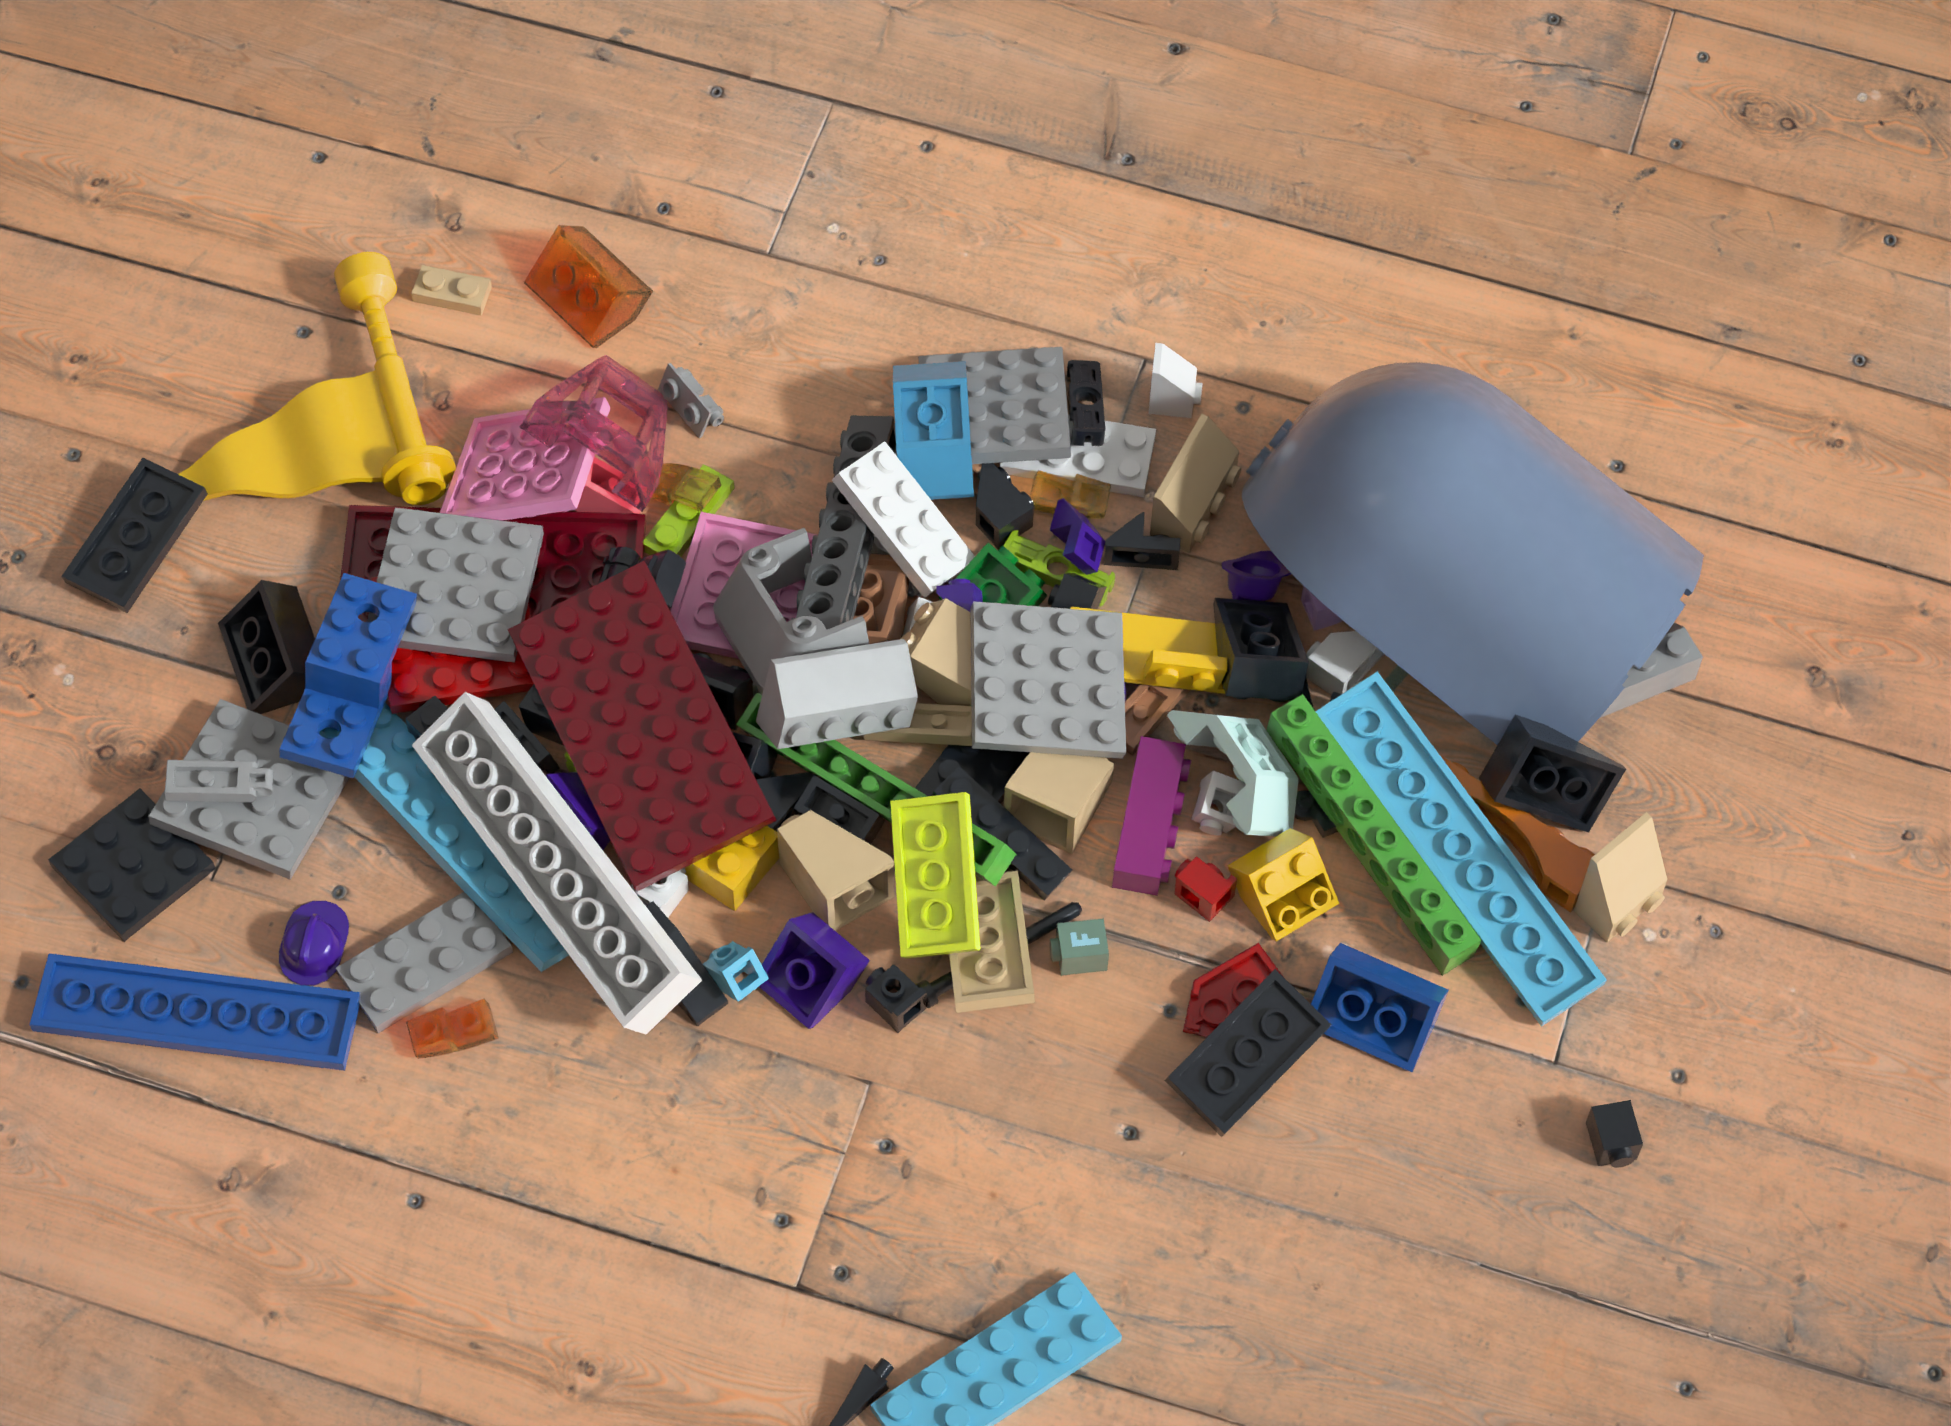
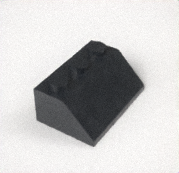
M261 580L218 622L248 710L258 714L300 702L305 690V662L315 641L297 586Z
M692 653L720 710L727 711L728 726L730 729L737 730L738 726L736 724L754 696L751 677L745 669L739 666L732 665L729 667L715 662L706 654Z

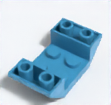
M966 361L893 366L896 452L898 459L931 500L974 497Z

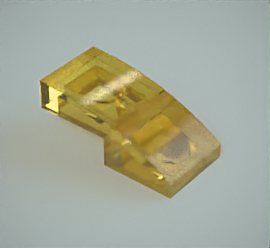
M665 463L661 465L643 488V493L669 506L674 501H677L701 512L721 487L719 476L707 471L681 464Z
M1038 470L1033 479L1030 498L1034 503L1035 510L1054 514L1058 500L1064 498L1086 518L1103 519L1106 514L1111 484L1080 474H1076L1072 481Z

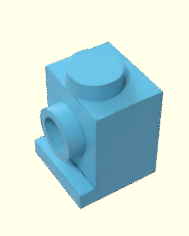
M734 941L712 951L709 959L703 963L720 990L737 1002L769 979L754 950L751 947L744 948ZM742 972L747 973L748 976L737 984L735 978Z

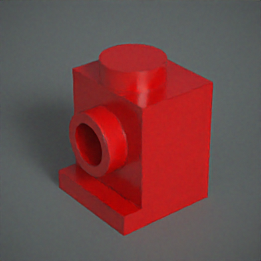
M1197 856L1192 861L1186 859L1175 872L1174 894L1209 922L1235 896L1237 878L1231 874L1225 879L1218 867L1212 863H1205Z

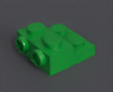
M989 542L955 578L968 579L971 583H974L982 591L983 602L1039 606L1048 596L1041 589L1045 582L1030 569L1025 573L1020 571L1015 566L1019 561L1017 557L1003 545L997 550Z

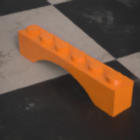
M1440 755L1494 829L1507 838L1523 856L1540 891L1571 913L1575 908L1590 860L1595 854L1587 848L1578 847L1566 839L1559 829L1545 825L1533 817L1531 813L1495 802L1481 781L1470 775L1463 765L1456 762L1452 763Z

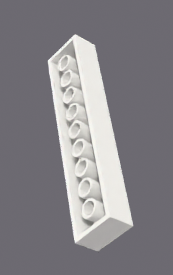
M464 692L412 744V747L624 1028L647 1034L702 981L488 701Z

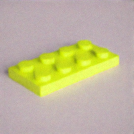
M961 792L890 801L900 956L902 958H915L980 951L970 794Z

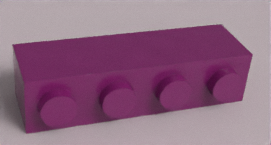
M1144 736L1140 737L1114 866L1112 888L1158 896L1160 882L1168 883L1172 860L1165 859L1167 848L1175 849L1178 826L1172 825L1174 814L1181 816L1185 793L1178 792L1180 781L1188 782L1191 760L1184 759L1186 744Z

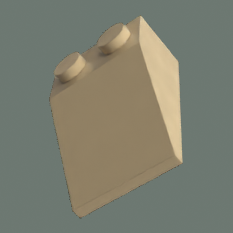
M1647 812L1591 858L1574 908V912L1606 942H1609L1617 934L1621 937L1626 935L1638 921L1636 918L1644 911L1648 914L1653 912L1665 898L1662 893L1667 882V876L1653 819Z

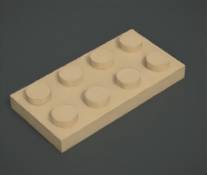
M1018 871L1005 872L996 887L979 876H975L980 951L949 954L956 1013L1035 1003Z

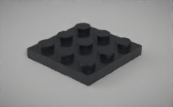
M141 788L48 859L51 867L124 942L216 869L214 862L193 841L150 825L149 815L156 804Z

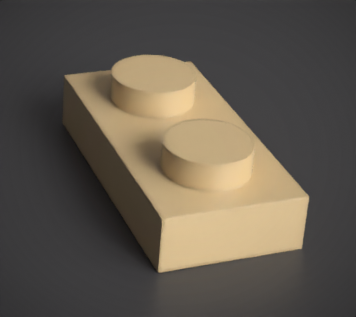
M422 265L411 294L413 302L482 316L492 285L489 278Z

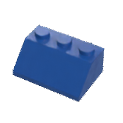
M1339 943L1328 959L1311 1005L1332 1024L1324 1033L1325 1035L1413 1072L1435 1026L1449 989Z

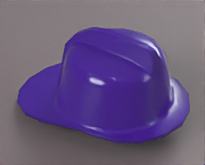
M1259 551L1221 563V567L1228 572V588L1232 593V599L1271 600L1276 594L1282 578L1292 574L1272 551Z
M312 901L301 905L292 913L287 922L279 949L280 967L283 974L292 982L299 985L315 986L327 981L336 972V967L341 962L349 934V920L346 913L337 904L328 901Z

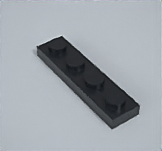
M958 766L933 791L931 796L961 792L970 794L972 823L1004 842L1016 853L1008 868L1012 871H1018L1019 878L1045 901L1070 875L1072 869Z

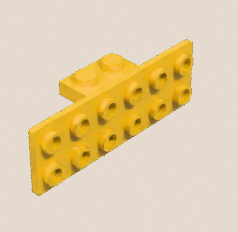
M1071 607V608H1070V609H1079V610L1105 611V610L1088 609V608H1080V607ZM1122 613L1124 682L1225 694L1222 680L1227 672V657H1218L1215 623Z

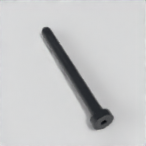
M1071 902L1027 927L1028 945L1057 929V923L1069 922L1078 917L1082 912L1080 904L1078 902ZM951 971L931 983L924 979L916 984L927 992V1008L938 1004L937 997L953 988Z

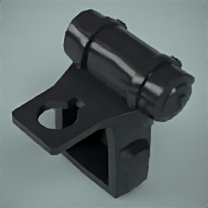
M622 546L611 548L609 556L603 560L604 569L599 583L645 560L671 611L686 561L671 550H664L641 558L631 548Z

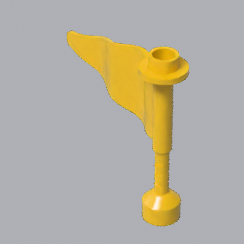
M376 252L357 253L342 260L334 271V278L342 304L351 310L363 312L376 358L375 370L356 377L318 382L304 389L271 417L234 432L216 443L194 464L178 474L205 487L208 494L203 501L231 494H248L281 499L296 498L331 486L354 482H383L385 489L389 493L403 497L405 502L412 505L429 504L444 495L446 485L451 482L456 465L452 454L448 450L438 446L426 445L402 358L397 355L384 306L392 300L397 291L391 264L386 256Z

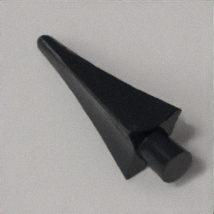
M881 1358L873 1369L866 1364L863 1366L852 1389L829 1426H847L889 1389L886 1384L888 1382L886 1378L893 1371L894 1367L887 1360Z

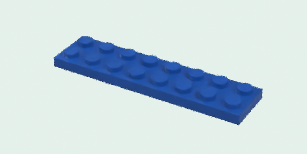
M49 953L29 1025L34 1032L345 1071L360 1007V992Z

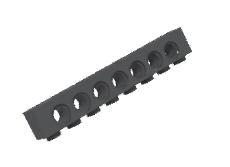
M850 416L847 430H843L841 433L840 456H835L834 477L883 442H886L896 455V433L893 416ZM828 482L827 504L826 508L821 509L819 513L820 530L819 534L814 535L812 539L811 563L807 562L805 565V586L797 594L798 611L796 618L801 616L816 617L824 624L827 630L854 618L875 537L833 482Z

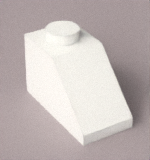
M1155 343L1148 414L1192 418L1193 404H1201L1203 383L1196 382L1197 368L1162 343Z
M1357 631L1330 633L1322 643L1317 641L1308 650L1306 656L1309 664L1306 677L1331 696L1333 692L1343 694L1354 687L1384 653Z

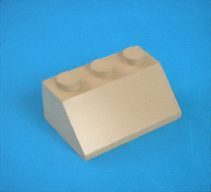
M1201 414L1153 497L1150 536L1162 534L1171 538H1181L1180 550L1189 554L1196 541L1199 543L1204 541L1210 527L1208 520L1212 513L1215 515L1219 514L1225 502V490L1228 486L1232 488L1235 486L1242 469L1237 466L1239 450L1209 416Z

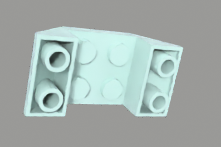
M1171 710L1167 714L1174 725V733L1180 741L1186 745L1217 747L1228 756L1234 765L1233 771L1237 778L1246 784L1226 804L1233 815V823L1241 832L1245 833V835L1276 837L1289 828L1293 829L1299 778L1259 719Z

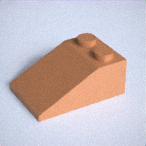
M870 554L853 618L863 616L865 619L869 644L900 640L902 637L909 578L891 555Z

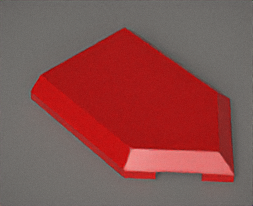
M1259 943L1193 981L1183 1027L1184 1033L1208 1037L1274 969L1281 974Z

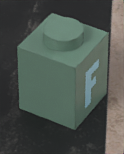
M1104 918L1057 923L1056 938L1050 939V954L1052 962L1059 961L1061 976L1108 970L1109 950Z

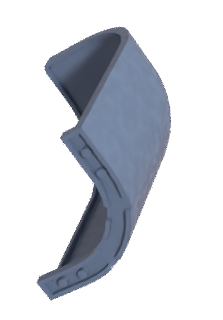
M1420 362L1394 363L1370 368L1341 380L1313 400L1294 423L1287 419L1269 442V445L1273 448L1269 450L1265 446L1246 470L1250 478L1242 490L1245 510L1261 538L1281 563L1327 608L1496 745L1500 742L1515 714L1547 725L1579 742L1624 690L1625 687L1622 684L1629 677L1627 672L1631 667L1634 666L1640 670L1659 645L1685 606L1680 601L1683 593L1687 596L1693 593L1701 574L1704 555L1525 409L1490 383L1472 374L1443 365Z

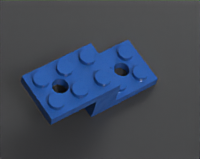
M343 573L306 659L305 690L280 746V758L354 779L388 697L392 678V660L416 605V593ZM365 612H371L378 618L372 622H364L358 616ZM325 728H334L340 734L335 738L328 739L322 737L319 732Z

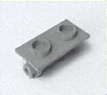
M669 363L658 390L699 438H702L707 425L712 424L716 427L724 421L723 409L715 403L709 394L699 397V395L703 394L704 389L692 376L690 370L683 369L682 367L675 368Z

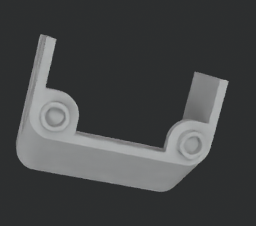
M805 528L748 550L742 556L713 605L717 624L761 695L763 694L771 659L869 644L866 622L863 616L828 630L818 618L813 616H801L786 622L768 594L804 579L805 565L807 562L811 563L812 560L808 533Z

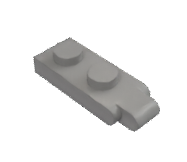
M167 760L166 801L254 802L256 796H269L273 793L274 771L269 768H258V764L253 761Z

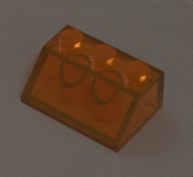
M558 225L524 281L525 285L592 348H598L635 321L653 293L651 288L584 226Z

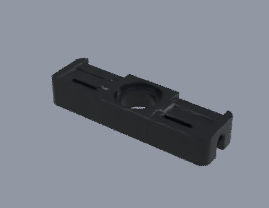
M1070 360L1068 361L1066 377H1070L1068 391L1069 421H1073L1074 426L1072 428L1071 443L1077 446H1084V442H1090L1091 446H1102L1104 444L1106 428L1100 363L1098 361ZM1078 401H1090L1094 404L1085 405L1078 403Z

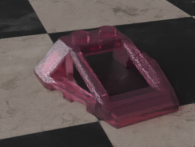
M607 355L593 361L537 399L520 425L521 429L549 448L552 447L564 432L622 473L612 492L641 512L646 508L658 486L664 457L667 400L663 397L662 393ZM586 382L577 401H563ZM599 389L643 419L636 436H633L591 406ZM650 441L649 450L647 451V445Z

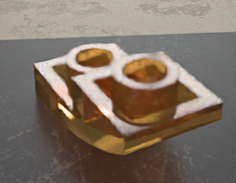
M485 998L450 1012L441 1007L406 1021L414 1054L418 1059L458 1052L499 1038L490 1004Z

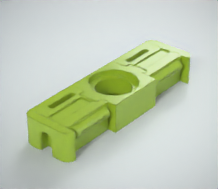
M1018 530L1011 532L1004 547L1019 559L1015 566L1020 571L1025 573L1030 569L1045 584L1054 587L1056 584H1061L1064 574H1052L1047 567L1053 562H1061L1068 568L1065 573L1073 572L1106 586L1107 588L1099 607L1105 604L1108 592H1111L1114 588L1115 573L1113 571L1110 575L1101 570L1086 575L1063 556L1064 550L1048 544L1045 548L1041 544L1018 536Z

